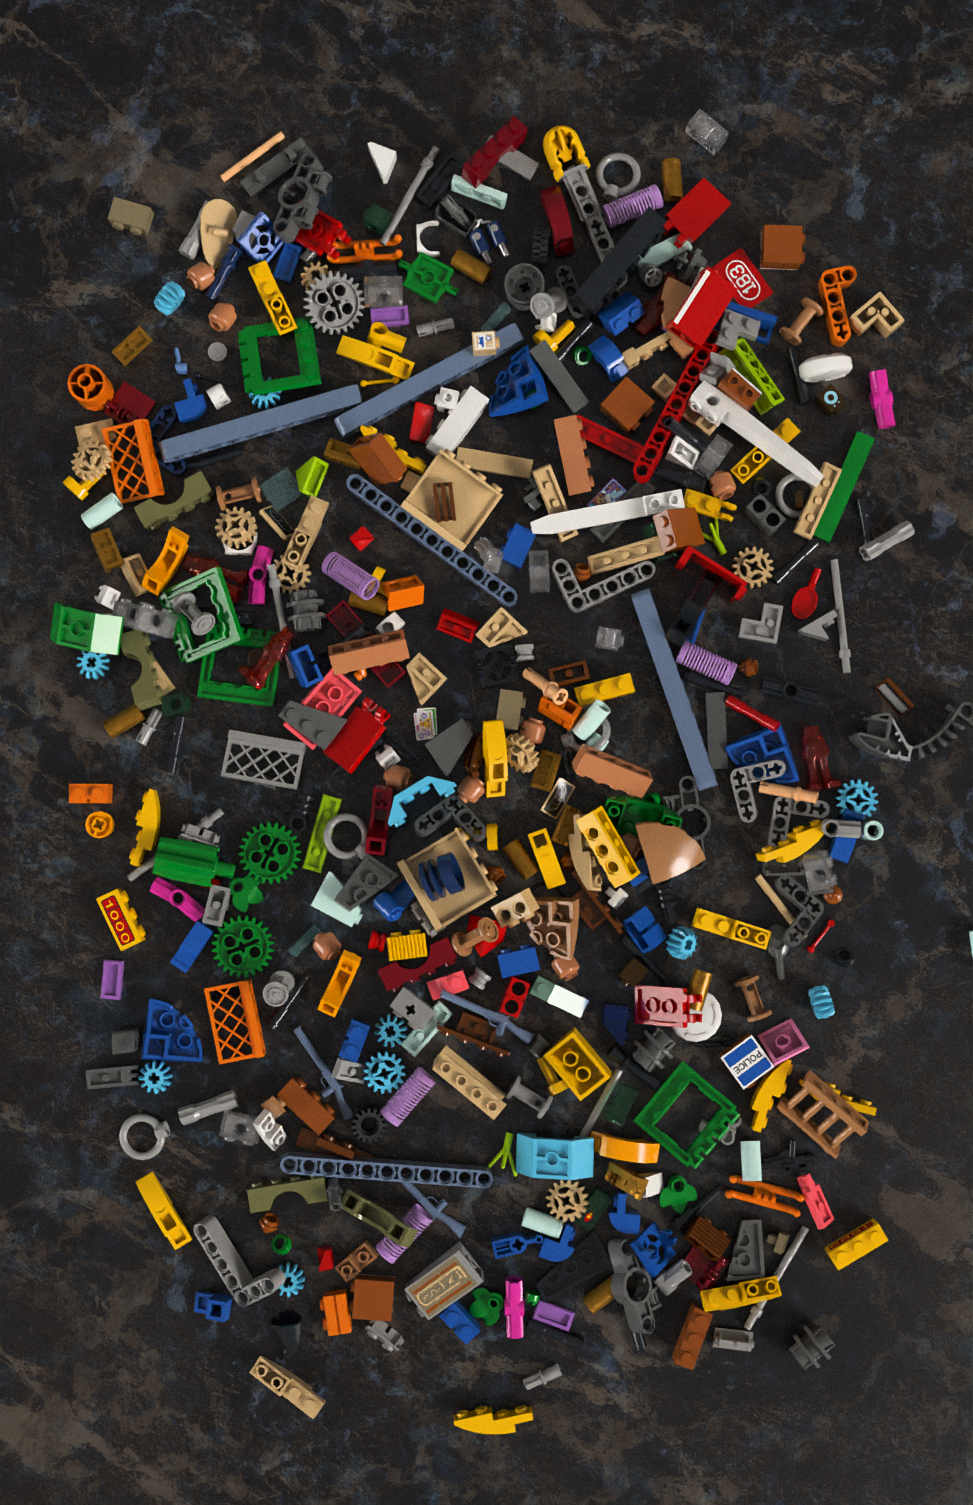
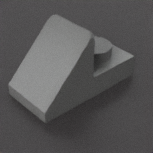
M711 352L710 365L700 373L699 380H706L710 384L717 385L732 368L735 369V365L727 356Z
M832 610L799 629L798 632L801 635L826 641L829 638L822 625L826 628L835 623L833 619L838 615L835 610Z
M212 885L202 923L222 927L225 912L228 911L230 888Z
M342 1057L337 1058L331 1076L335 1079L364 1084V1076L367 1073L363 1070L368 1068V1066L360 1061L355 1063Z

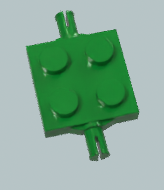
M420 252L412 264L403 259L400 260L398 267L408 271L407 278L403 283L404 288L434 304L438 303L445 291L454 296L457 295L459 289L449 284L450 278L454 273L453 268Z

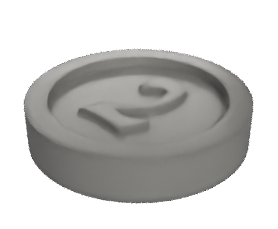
M215 342L209 346L208 355L213 361L220 362L226 358L227 349L224 344Z

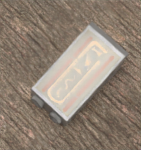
M459 1241L407 1282L404 1294L410 1302L414 1301L417 1305L416 1310L418 1313L430 1320L484 1282V1271Z

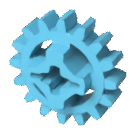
M857 779L856 784L853 780H849V786L843 783L844 789H838L837 792L840 793V796L835 797L836 800H840V803L836 805V807L842 808L839 813L843 814L844 810L848 809L845 803H848L851 807L850 810L871 817L870 810L876 811L873 805L879 802L874 800V797L878 795L877 793H872L874 787L868 788L867 781L861 784V779ZM851 788H854V789H852V793L847 796L846 793H847ZM863 790L867 793L869 798H867L863 794ZM857 797L860 800H864V802L856 804L855 801L849 799ZM864 805H868L864 811L860 812Z
M378 1051V1057L371 1055L372 1061H366L368 1068H364L363 1071L368 1073V1075L364 1076V1079L370 1080L368 1087L374 1085V1092L379 1088L381 1089V1094H384L385 1089L391 1093L392 1087L399 1089L398 1082L403 1084V1079L400 1077L406 1075L404 1071H401L405 1066L404 1064L399 1065L401 1058L395 1059L394 1052L389 1056L388 1051H385L384 1055H381L380 1051ZM385 1060H389L394 1064L390 1065L386 1063ZM378 1062L377 1069L372 1071L373 1066ZM383 1068L388 1071L387 1076L381 1073ZM397 1073L395 1080L391 1082L390 1079ZM379 1079L380 1081L384 1082V1084H379L375 1080Z

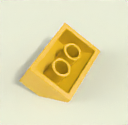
M576 1027L560 1038L543 1055L580 1101L611 1077L612 1071Z

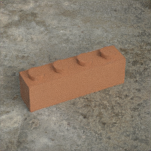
M576 415L554 419L569 496L592 491L591 487H594L593 476H588L587 468H591L589 456L585 457L583 449H587L585 437L581 438L579 431L583 430L581 418L577 419Z
M403 629L328 646L334 675L364 670L373 666H382L395 661L400 662L410 658Z
M585 744L581 745L572 761L574 772L577 775L592 778L593 781L599 784H607L614 790L620 789L632 797L643 798L653 781L649 770Z

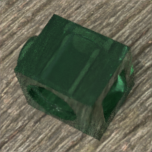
M372 203L370 208L367 207L363 213L364 225L383 235L393 218V213Z
M183 692L161 698L164 716L167 718L190 712L189 707H192L190 697L186 696ZM179 699L181 701V707L175 710L173 708V702Z

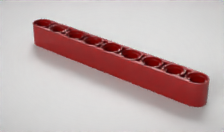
M712 329L702 347L694 350L633 467L636 482L643 484L651 478L674 434L664 427L663 422L668 417H672L680 422L692 393L701 382L699 380L700 373L710 365V353H716L719 345L715 344L718 335L717 331ZM708 339L715 340L714 343H708L706 341ZM704 355L707 358L704 360L698 359V356ZM695 371L698 375L691 376L689 373ZM682 388H688V389H689V391L686 392V393H684V392H682V391H680V390H681ZM679 404L681 405V407L679 409L672 408V405ZM656 437L664 438L662 442H656L654 439ZM649 453H653L656 455L654 458L651 459L646 457V455ZM642 469L647 471L645 475L637 474Z

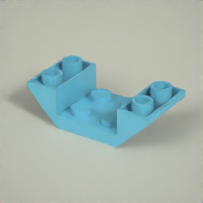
M430 776L423 778L394 796L388 820L389 826L399 827L406 822L405 818L408 815L400 803L407 804L415 799L413 795L418 792L424 794L429 791L431 784L434 785L440 796L444 795L445 797L455 793L454 788L457 785L455 782Z
M517 1133V1173L532 1178L560 1180L593 1177L594 1137L575 1136L574 1139L536 1137V1134Z

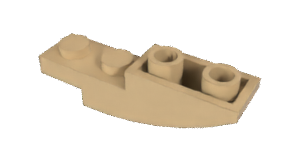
M314 496L310 497L300 523L295 529L283 556L282 564L300 570L322 526V520L328 509L329 502Z
M574 814V834L568 835V841L575 869L587 890L601 891L600 864L576 822L577 819L585 814Z
M263 1356L258 1358L249 1372L278 1396L283 1395L312 1419L317 1416L326 1402L313 1392L312 1387L302 1379Z

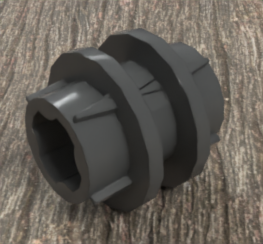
M300 590L290 593L291 602L286 604V609H293L294 615L287 617V620L294 623L296 632L321 629V619L326 618V614L318 612V607L324 605V600L318 599L316 590Z
M659 1027L651 1034L645 1029L643 1033L647 1038L642 1044L638 1040L634 1041L638 1048L632 1056L649 1072L656 1065L663 1069L665 1066L660 1061L666 1055L670 1059L674 1057L669 1051L676 1043Z
M820 1324L812 1330L806 1325L803 1328L807 1334L801 1339L797 1334L793 1335L796 1343L789 1350L805 1370L812 1364L819 1369L821 1365L817 1360L823 1355L830 1360L832 1357L828 1351L835 1346V1343Z

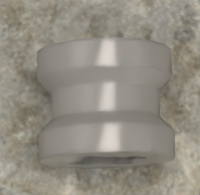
M647 263L641 267L639 271L640 279L648 286L654 287L661 282L662 272L654 264Z
M534 644L516 645V662L535 660L532 654Z
M476 967L474 969L475 973L469 976L468 980L483 990L485 983L490 981L492 977L479 967Z

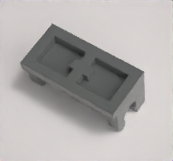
M800 855L786 863L776 862V858L762 862L763 876L805 875V870L802 867L804 859Z

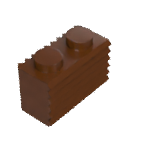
M585 660L575 664L572 663L571 665H564V667L562 665L560 667L557 666V668L553 667V669L550 668L548 670L549 680L556 682L558 687L590 679Z
M698 1216L693 1219L683 1238L711 1261L719 1260L731 1240L726 1237L727 1233L724 1230L716 1229L711 1225L712 1221L709 1218Z

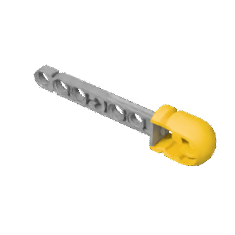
M555 126L543 138L544 154L551 170H554L553 175L556 182L564 181L581 222H584L600 262H602L615 246L601 214L603 212L585 172L590 167L589 160L584 156L585 151L577 133L569 126ZM573 152L579 166L575 167V165L567 168V171L563 172L562 164L558 161V158L562 159L565 163L572 160L571 154ZM576 188H585L586 194L584 196L577 195ZM586 204H590L593 207L594 211L591 214L584 212L583 207ZM594 222L596 225L600 224V227L598 229L600 236H598L597 238H595V236L598 235L596 228H591ZM604 239L608 242L609 246L606 249H602L599 247L598 242ZM627 277L625 281L621 284V286L618 287L619 289L624 287V285L627 282Z

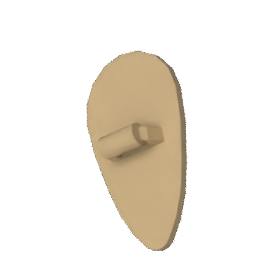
M214 199L207 202L202 208L200 215L203 253L207 263L212 265L214 269L221 265L220 259L227 252L228 244L233 242L234 234L232 229L237 221V213L234 207L222 199Z

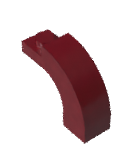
M558 185L541 189L542 205L549 221L556 257L575 252L572 227L561 189Z
M374 784L370 823L366 837V854L382 856L385 854L389 833L388 820L393 802L392 786Z

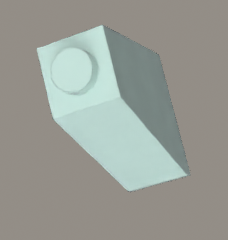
M329 871L311 906L350 927H353L354 924L358 925L363 916L360 914L362 908L357 906L348 912L334 902V899L344 885L334 872Z

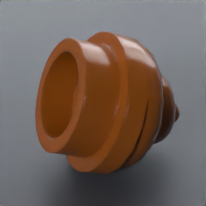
M579 563L575 565L573 574L578 583L582 584L591 577L592 571L589 565Z
M747 658L741 665H738V669L745 676L752 677L758 673V661L753 660V658Z
M568 851L560 859V865L562 870L572 872L576 871L571 853Z
M499 866L487 867V879L489 881L493 880L496 886L502 883L506 877L504 870Z
M830 885L823 891V898L829 904H837L842 899V890L838 886Z
M267 1212L260 1218L259 1224L264 1233H269L278 1228L279 1219L274 1213Z

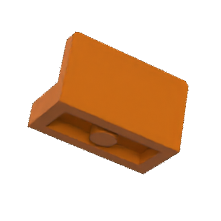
M417 575L381 583V589L388 597L387 609L389 611L423 604L424 584Z

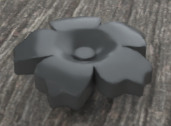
M359 858L342 859V866H345L341 869L342 874H350L352 876L361 861H358Z

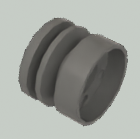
M521 263L515 265L505 276L504 287L507 299L519 311H530L532 297L537 293L545 292L543 275L532 264ZM525 287H528L529 291L526 290V292L523 293V292H522V289H525Z

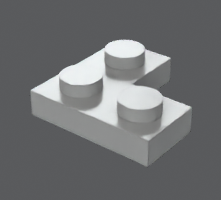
M725 309L715 344L733 351L736 347L738 335L755 341L761 322Z
M763 603L760 621L746 618L741 619L738 638L777 644L783 606Z

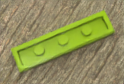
M323 794L302 868L322 873L328 851L323 838L324 829L327 823L338 815L342 799Z

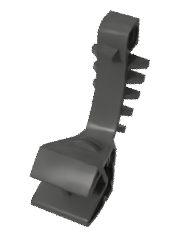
M964 702L957 704L955 708L950 704H946L945 709L950 712V715L932 736L914 746L909 745L905 741V737L902 735L891 713L864 717L863 721L868 722L866 733L851 734L849 740L865 753L868 752L869 755L880 757L881 759L909 762L913 749L915 759L920 760L925 757L922 746L925 753L931 755L937 751L936 748L947 746L946 741L951 742L957 738L954 733L962 732L965 729L963 725L954 722L955 718L973 728V704ZM963 706L968 709L967 716H964L961 712Z

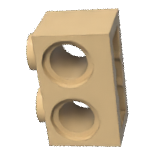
M527 888L492 906L491 909L501 928L507 925L511 928L520 923L519 919L524 918V920L533 917L535 915L534 911L539 909V906L531 890Z

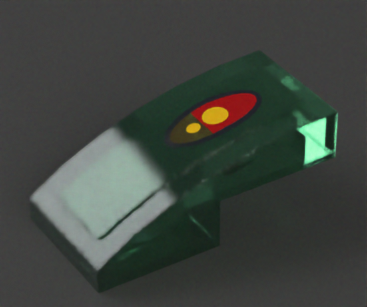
M597 1187L586 1200L589 1204L583 1206L587 1211L585 1213L580 1211L582 1217L578 1219L575 1216L573 1222L589 1233L606 1211L613 1198Z

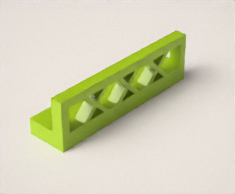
M744 338L737 339L736 347L733 351L724 348L719 352V354L727 356L735 365V369L762 392L754 404L760 415L765 414L772 407L785 400Z

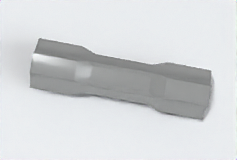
M202 208L188 236L185 237L179 248L182 255L194 260L201 245L200 215Z
M906 520L885 534L859 547V553L865 561L872 560L895 544L914 535V528Z
M231 1090L197 1104L178 1108L181 1124L187 1125L203 1117L239 1107L235 1091Z

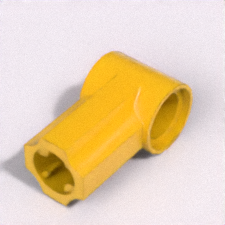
M375 322L371 325L367 343L379 348L384 346L401 353L407 338L388 331L385 324Z

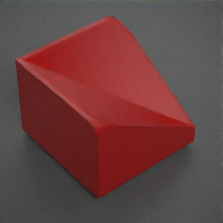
M361 526L350 537V542L359 551H362L374 538L364 526Z
M332 1246L318 1247V1271L331 1270L334 1266Z

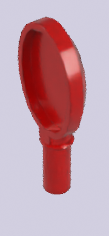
M814 568L807 587L801 588L792 600L791 610L797 619L808 618L816 609L818 596L814 589L822 571L819 568Z

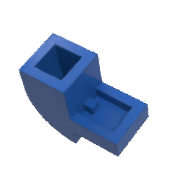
M604 335L588 346L593 357L603 366L612 382H615L629 372L621 352Z
M190 378L183 380L188 399L174 403L182 425L199 420L207 408L206 397L204 394L198 395L200 394L197 383L193 384Z
M617 1190V1195H613V1207H616V1209L608 1208L610 1221L622 1233L639 1235L640 1212L625 1210L626 1192Z
M569 1221L564 1223L559 1239L544 1234L543 1242L538 1250V1256L554 1262L567 1259L574 1251V1244L569 1243V1241L573 1240L576 1231L573 1229V1223Z
M199 1290L195 1296L194 1312L206 1314V1319L225 1322L230 1318L232 1296L223 1292L216 1294Z

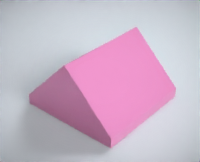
M792 1018L757 1035L768 1058L774 1065L809 1048Z

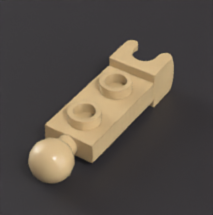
M668 331L637 349L632 347L621 353L627 369L630 370L639 365L640 359L647 360L653 356V352L656 350L662 351L669 347L671 337Z

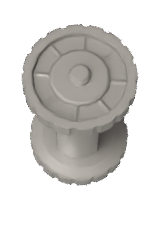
M559 287L550 288L546 293H537L530 301L531 312L540 319L548 318L553 312H562L568 305V295L565 290Z
M182 592L173 600V611L179 615L185 614L192 622L191 630L194 634L199 636L207 634L214 627V616L209 612L202 613L195 605L196 598L191 592Z
M278 970L272 974L269 983L264 987L262 993L263 999L268 1005L279 1007L287 1001L289 993L295 986L293 975L286 970Z
M518 1075L513 1083L510 1084L505 1098L508 1100L512 1096L518 1098L538 1111L537 1118L541 1119L546 1111H548L553 1096L549 1095L546 1099L520 1084L522 1077ZM536 1100H541L540 1106L535 1105Z

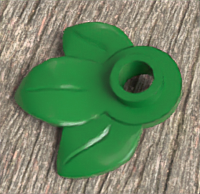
M255 875L233 878L228 884V888L231 889L230 894L233 896V905L241 912L247 911L249 903L257 904L264 900L262 892L257 888L261 878L254 881ZM236 884L241 885V890H234V886Z
M674 1175L668 1180L667 1187L661 1191L659 1203L661 1207L671 1205L676 1212L682 1214L686 1208L687 1201L697 1200V1192L692 1185L687 1184L682 1176ZM679 1181V1186L675 1188L674 1183Z
M483 1287L474 1289L472 1294L476 1300L470 1305L469 1314L477 1318L483 1317L485 1325L491 1326L500 1317V1310L504 1306V1298L500 1293L490 1292ZM491 1300H495L497 1305H494Z

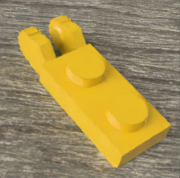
M686 489L683 498L685 508L695 507L698 514L732 522L733 517L729 514L719 513L721 507L731 511L737 509V506L732 503L724 502L722 499L690 489Z

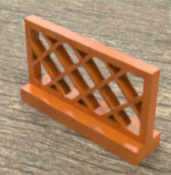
M138 419L103 428L102 434L105 445L112 453L109 457L113 461L109 462L116 494L121 503L125 504L165 495L148 419ZM134 426L135 435L131 439L125 435L128 427ZM115 431L119 434L115 443L110 440L108 432ZM123 437L130 441L126 451L118 446ZM133 445L139 448L140 453L137 458L129 453ZM116 448L124 453L119 462L114 459L113 455ZM127 456L135 461L131 469L123 465ZM137 464L143 466L144 469L141 477L133 472ZM120 468L128 472L124 481L118 477ZM131 475L139 480L135 488L127 484ZM142 482L147 485L149 494L143 495L138 491ZM124 487L133 491L128 499H123L122 491Z
M251 978L204 988L219 1065L255 1057H264L266 1049ZM239 986L240 995L237 1000L227 994L231 987ZM217 990L223 994L218 1003L211 999L210 991ZM225 996L235 1002L229 1011L220 1005ZM236 1004L244 1009V1014L241 1018L231 1013ZM217 1008L227 1013L222 1022L214 1016ZM229 1015L238 1021L233 1030L223 1024ZM240 1023L248 1028V1033L245 1037L235 1032ZM221 1026L231 1032L226 1041L218 1036ZM232 1034L242 1040L237 1049L227 1043ZM246 1042L251 1046L252 1053L244 1054L239 1049ZM225 1045L235 1051L231 1058L223 1059L222 1050Z

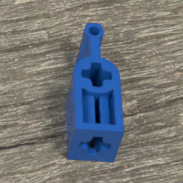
M845 809L841 820L861 821L862 823L864 814ZM833 837L828 850L829 857L848 863L857 838Z
M201 920L197 921L170 963L187 973L215 933V930L202 923Z
M518 1231L491 1237L495 1259L520 1254L525 1251L527 1244H540L543 1242L542 1233L539 1232L525 1236L522 1232ZM516 1239H519V1241L521 1242L520 1246H517V1244L515 1243Z

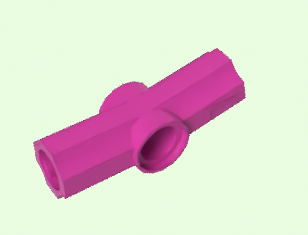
M886 369L868 372L871 386L870 404L872 409L875 410L878 429L893 427L896 425L892 409L893 395L888 386Z
M260 545L257 547L253 565L249 571V604L265 605L266 583L268 580L267 565H271L274 549ZM262 571L263 577L259 580L254 579L255 572Z
M160 877L155 879L150 892L179 908L195 923L204 915L205 907L191 897L186 890L180 889ZM177 892L182 893L184 897L181 903L175 900Z
M510 1276L505 1278L507 1338L519 1339L523 1337V1282L521 1277Z

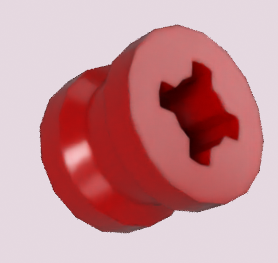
M372 930L368 949L376 948L379 952H383L388 934H379L377 931Z

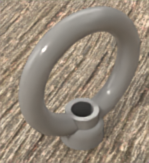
M616 152L608 154L600 160L595 176L599 187L604 191L603 198L612 202L617 200L618 196L626 195L637 187L641 172L638 163L633 157L625 153ZM612 161H624L632 168L633 178L627 186L619 188L614 184L608 185L605 182L603 170Z
M791 473L781 479L777 485L775 499L777 506L785 515L799 518L802 510L796 511L787 507L783 500L784 488L791 481H804L811 489L813 485Z
M606 718L601 723L603 727L601 738L596 743L590 745V747L597 750L601 749L610 737L611 728ZM567 730V733L561 735L564 747L572 748L578 752L581 745L577 744L573 730Z
M344 813L336 815L327 823L323 838L326 848L332 855L340 859L358 857L361 860L367 855L365 847L368 828L361 818L353 814ZM342 821L355 823L362 835L360 844L349 852L337 849L331 840L333 828Z
M133 1115L123 1123L120 1129L119 1140L121 1147L126 1154L134 1159L147 1160L153 1158L163 1148L165 1138L170 1136V1128L166 1121L160 1123L151 1115ZM136 1122H147L154 1127L157 1142L147 1152L136 1151L128 1143L127 1132Z

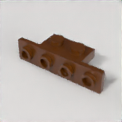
M575 871L571 872L582 886V889L571 898H579V915L590 929H595L608 919L617 932L621 934L623 931L620 928L623 925L616 917L612 919L609 915L611 910L605 902L600 903L596 897L599 896L597 892L587 890L578 873Z
M462 1011L456 1028L440 1022L436 1025L439 1033L450 1036V1034L455 1035L457 1040L468 1043V1041L473 1042L477 1048L486 1050V1048L494 1050L493 1053L500 1057H504V1055L509 1056L511 1053L508 1048L492 1043L496 1035V1027L491 1026L488 1020Z
M302 1127L296 1141L297 1146L317 1154L342 1155L349 1159H352L353 1156L374 1157L373 1154L353 1147V1144L350 1142L338 1141L334 1136L327 1133L317 1135L307 1127ZM350 1163L344 1164L346 1166L353 1168V1165ZM364 1165L362 1167L363 1171L368 1172L370 1165Z

